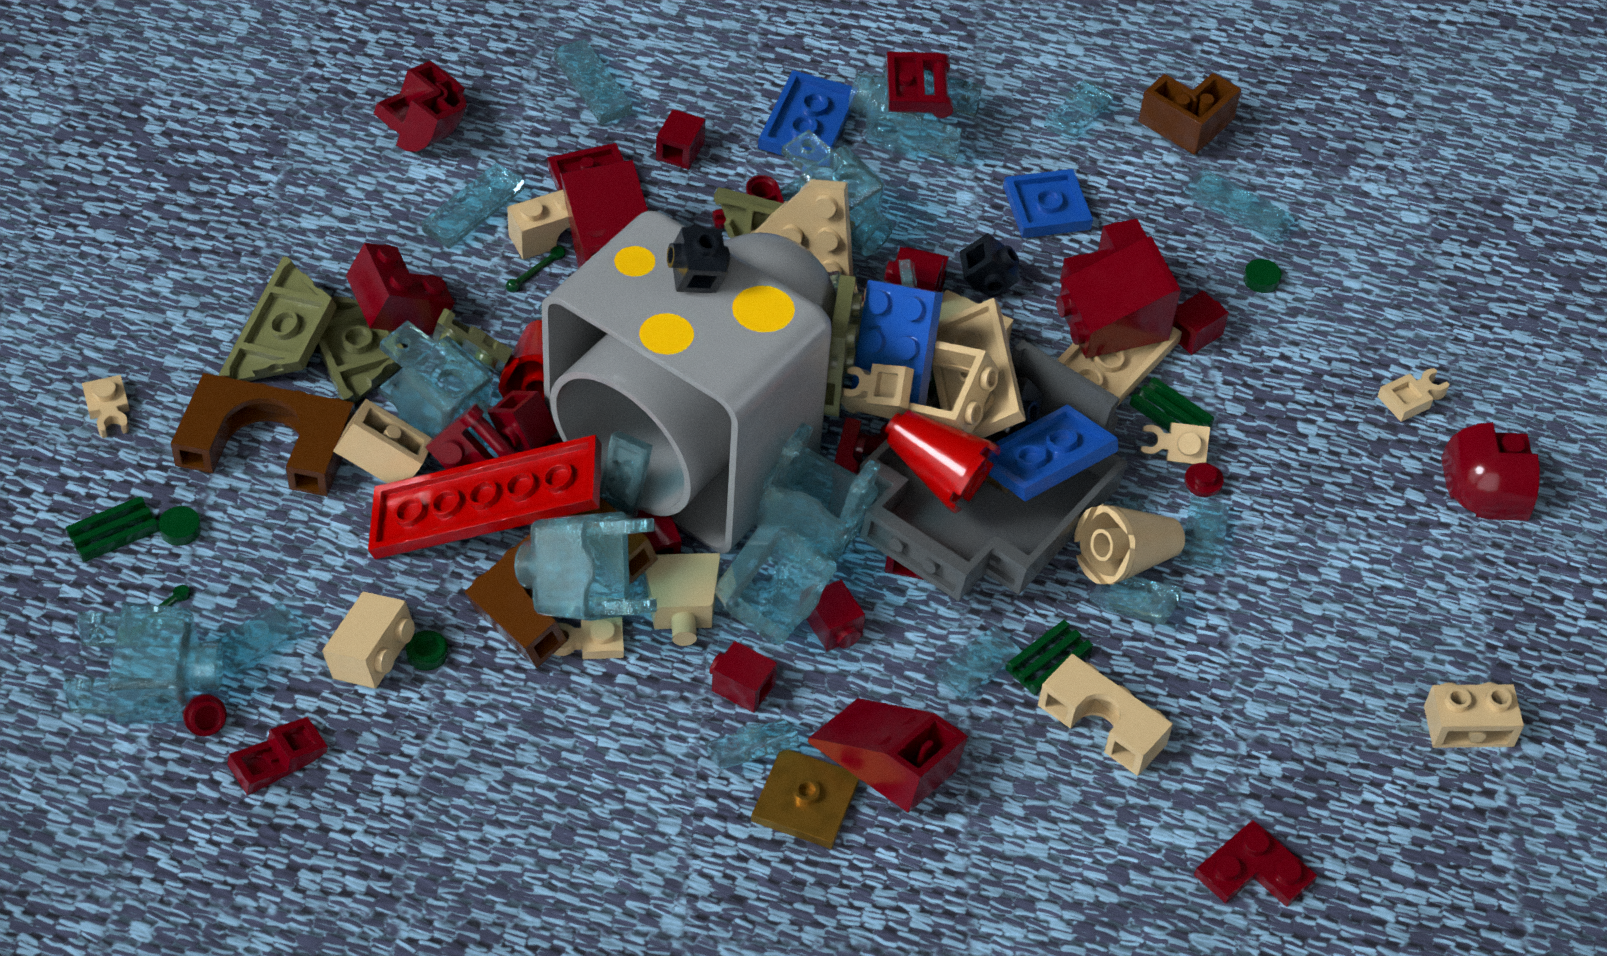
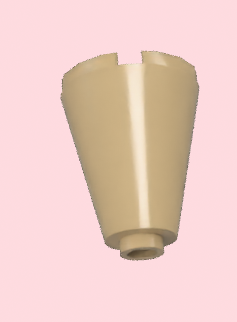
M1102 504L1087 509L1078 520L1074 542L1080 541L1081 555H1076L1078 564L1089 579L1096 584L1113 585L1179 555L1184 548L1185 533L1182 525L1175 518Z

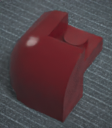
M430 60L409 69L400 93L378 102L373 114L386 123L390 129L400 134L396 146L405 151L418 152L449 137L461 123L467 107V102L463 95L465 88L455 78Z
M1491 422L1463 428L1453 435L1446 444L1441 457L1446 488L1451 499H1455L1462 507L1476 514L1475 517L1490 520L1529 521L1538 497L1540 467L1538 454H1532L1528 434L1495 432L1494 423Z

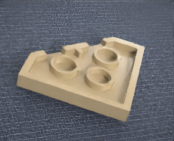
M811 179L793 198L784 202L761 226L750 232L777 234L800 243L822 263L833 285H839L840 275L853 276L848 182Z

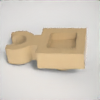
M873 363L871 373L859 367L848 368V374L859 377V384L855 389H844L845 395L857 399L867 397L866 403L875 406L908 409L914 369L905 366Z
M1431 368L1424 371L1419 380H1416L1409 373L1381 386L1377 397L1402 422L1430 409L1433 400L1441 399L1446 395L1450 384L1447 381L1440 385L1433 384L1432 382L1436 377L1437 370Z
M121 375L82 383L90 419L98 418L97 427L99 435L102 438H106V428L111 424H119L123 434L128 433V421L123 412L130 410Z
M1172 422L1170 423L1169 433H1164L1156 425L1142 427L1143 432H1151L1156 436V444L1153 447L1140 446V452L1155 454L1162 449L1167 450L1166 461L1186 464L1206 463L1210 427Z
M622 617L581 618V628H574L566 623H558L568 640L553 653L554 655L566 656L574 650H582V659L624 658Z

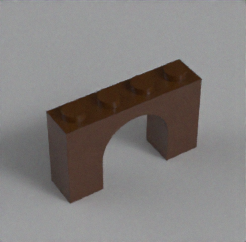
M203 373L171 441L175 466L213 474L228 440L236 431L255 422H278L289 426L299 435L286 465L289 489L327 497L343 460V457L333 452L345 427L355 414L354 403L339 398L308 394L299 390L293 391L273 387L264 383L232 379L224 375L217 376Z
M601 497L598 509L539 522L528 536L515 547L507 550L494 566L486 573L479 575L472 585L464 591L474 609L536 669L567 642L556 620L533 600L534 585L544 569L561 558L571 555H586L599 560L629 586L658 560L649 539Z

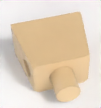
M720 553L656 554L658 560L642 573V583L654 629H672V640L675 644L679 646L691 645L697 640L696 628H712L719 581Z

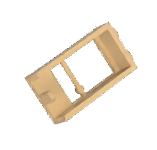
M936 341L933 366L969 373L952 412L910 402L908 409L875 406L866 403L867 397L857 399L845 395L844 389L846 388H843L841 403L848 412L856 414L857 412H862L892 419L897 412L903 415L907 410H911L972 434L975 426L982 419L983 407L990 391L997 385L1000 370L985 350Z

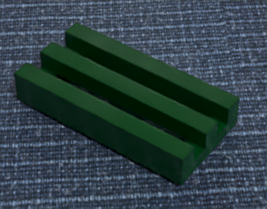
M1156 377L1149 381L1148 386L1144 385L1140 389L1139 394L1135 393L1130 399V406L1168 432L1170 423H1179L1178 421L1183 424L1205 427L1213 425L1214 417ZM1146 399L1157 405L1159 408L1148 402Z
M139 496L66 526V531L84 563L159 531V527L155 518H152L150 509L146 507L143 497ZM144 521L143 523H140V524H138V525H136V526H133V527L128 528V529H126V530H124V531H121L122 529H125V528H127V527H129V526H132V525H134V524H137V523H139V522ZM105 536L107 537V538H104V539H102V540H100V541H97V542H95V543H92V544L87 545V546L84 547V545H86V544H88V543H91V542H93V541H96V540H98V539H101V538H103V537H105Z
M1065 619L1007 662L1006 671L1034 696L1041 692L1042 684L1071 654L1082 660L1092 652L1093 644L1088 639L1083 642L1081 640L1082 634L1076 629L1072 632L1069 629L1070 624ZM1060 637H1064V639L1058 642L1055 646H1053L1051 649L1045 652L1042 656L1036 659L1025 669H1023L1022 671L1019 670L1021 667H1023L1025 664L1031 661L1034 657H1036L1038 654L1044 651L1047 647H1049L1051 644L1057 641ZM1072 645L1076 647V649L1036 680L1032 681L1030 679Z

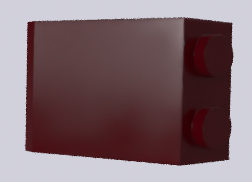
M1149 236L1064 278L1060 295L1056 297V307L1060 317H1065L1070 327L1073 343L1079 345L1085 358H1091L1169 341L1181 289L1152 236Z

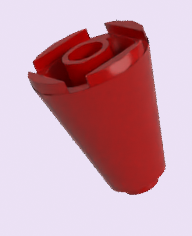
M535 320L525 327L504 366L498 383L499 393H501L503 398L512 390L539 391L544 401L542 320Z
M907 410L903 415L897 412L885 429V433L889 435L887 444L944 506L954 514L962 510L956 504L962 498L969 502L994 466L988 460L991 453L994 452L998 456L1000 453V446L992 441L911 410Z

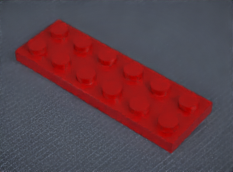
M595 434L374 486L368 551L374 559H379L598 509L600 506L602 443Z

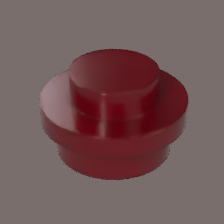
M1196 463L1187 469L1184 482L1192 494L1206 498L1220 492L1224 483V477L1222 472L1214 465Z
M206 693L191 698L183 710L185 726L190 732L198 736H210L217 733L225 724L227 717L226 707L218 697Z

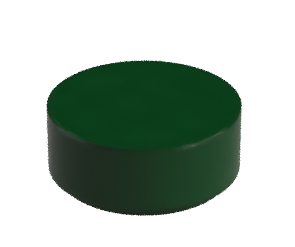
M1255 259L1246 265L1243 280L1245 285L1252 291L1270 293L1278 288L1282 273L1279 266L1267 259Z
M176 506L166 510L159 519V530L162 539L168 544L175 546L187 545L196 540L201 532V524L197 512L186 506Z
M424 630L413 634L410 642L406 643L408 662L414 668L424 671L440 667L448 657L446 639L440 633L431 630Z

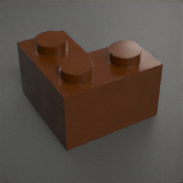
M1164 73L1144 91L1138 122L1196 155L1234 120L1242 89L1212 73L1192 90Z

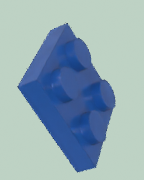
M1074 169L1005 177L1003 188L1022 238L1091 230L1093 218Z

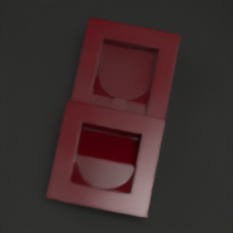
M307 716L270 729L267 741L230 753L227 765L245 793L250 795L314 762L327 752L328 746Z

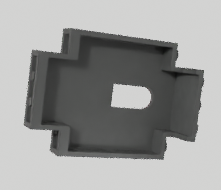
M1023 339L1014 347L1012 361L1016 376L1029 378L1044 394L1038 420L1068 404L1111 434L1114 433L1119 418L1115 412L1120 398ZM937 391L926 401V406L941 409ZM995 433L984 437V439L994 443L1005 438ZM886 439L860 465L855 490L874 502L865 513L860 538L957 601H960L984 574H987L1019 595L1075 535L1078 520L1083 513L1091 507L1104 504L1119 488L1128 462L1114 453L1026 502L1010 490L1005 494L984 481L969 502L962 498L956 504L962 510L954 514L944 506L887 444Z

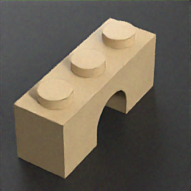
M563 190L507 207L509 237L522 259L549 252L553 247L557 246L559 235L570 227Z
M1071 654L1042 684L1038 706L1070 729L1085 716L1096 715L1107 719L1113 725V728L1109 731L1104 753L1137 776L1168 743L1173 723L1168 721L1160 711L1148 707L1135 698L1127 688L1115 684L1102 675L1094 665L1082 661L1074 654Z

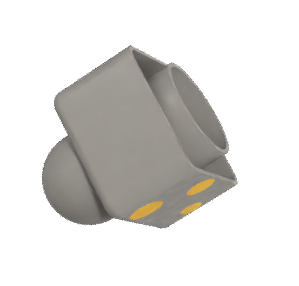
M646 211L632 220L542 302L544 403L558 430L552 437H560L565 442L596 434L602 443L600 486L634 509L643 510L648 514L658 516L671 515L677 527L718 553H727L819 458L831 344V326L836 293L827 270L811 251L787 237L762 232L746 233L723 241L724 246H728L730 251V263L728 273L716 293L676 292L673 268H669L667 264V249L670 243H674L681 228L686 226L661 212Z

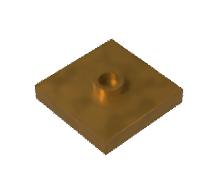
M781 747L751 814V822L832 849L860 779L845 768Z

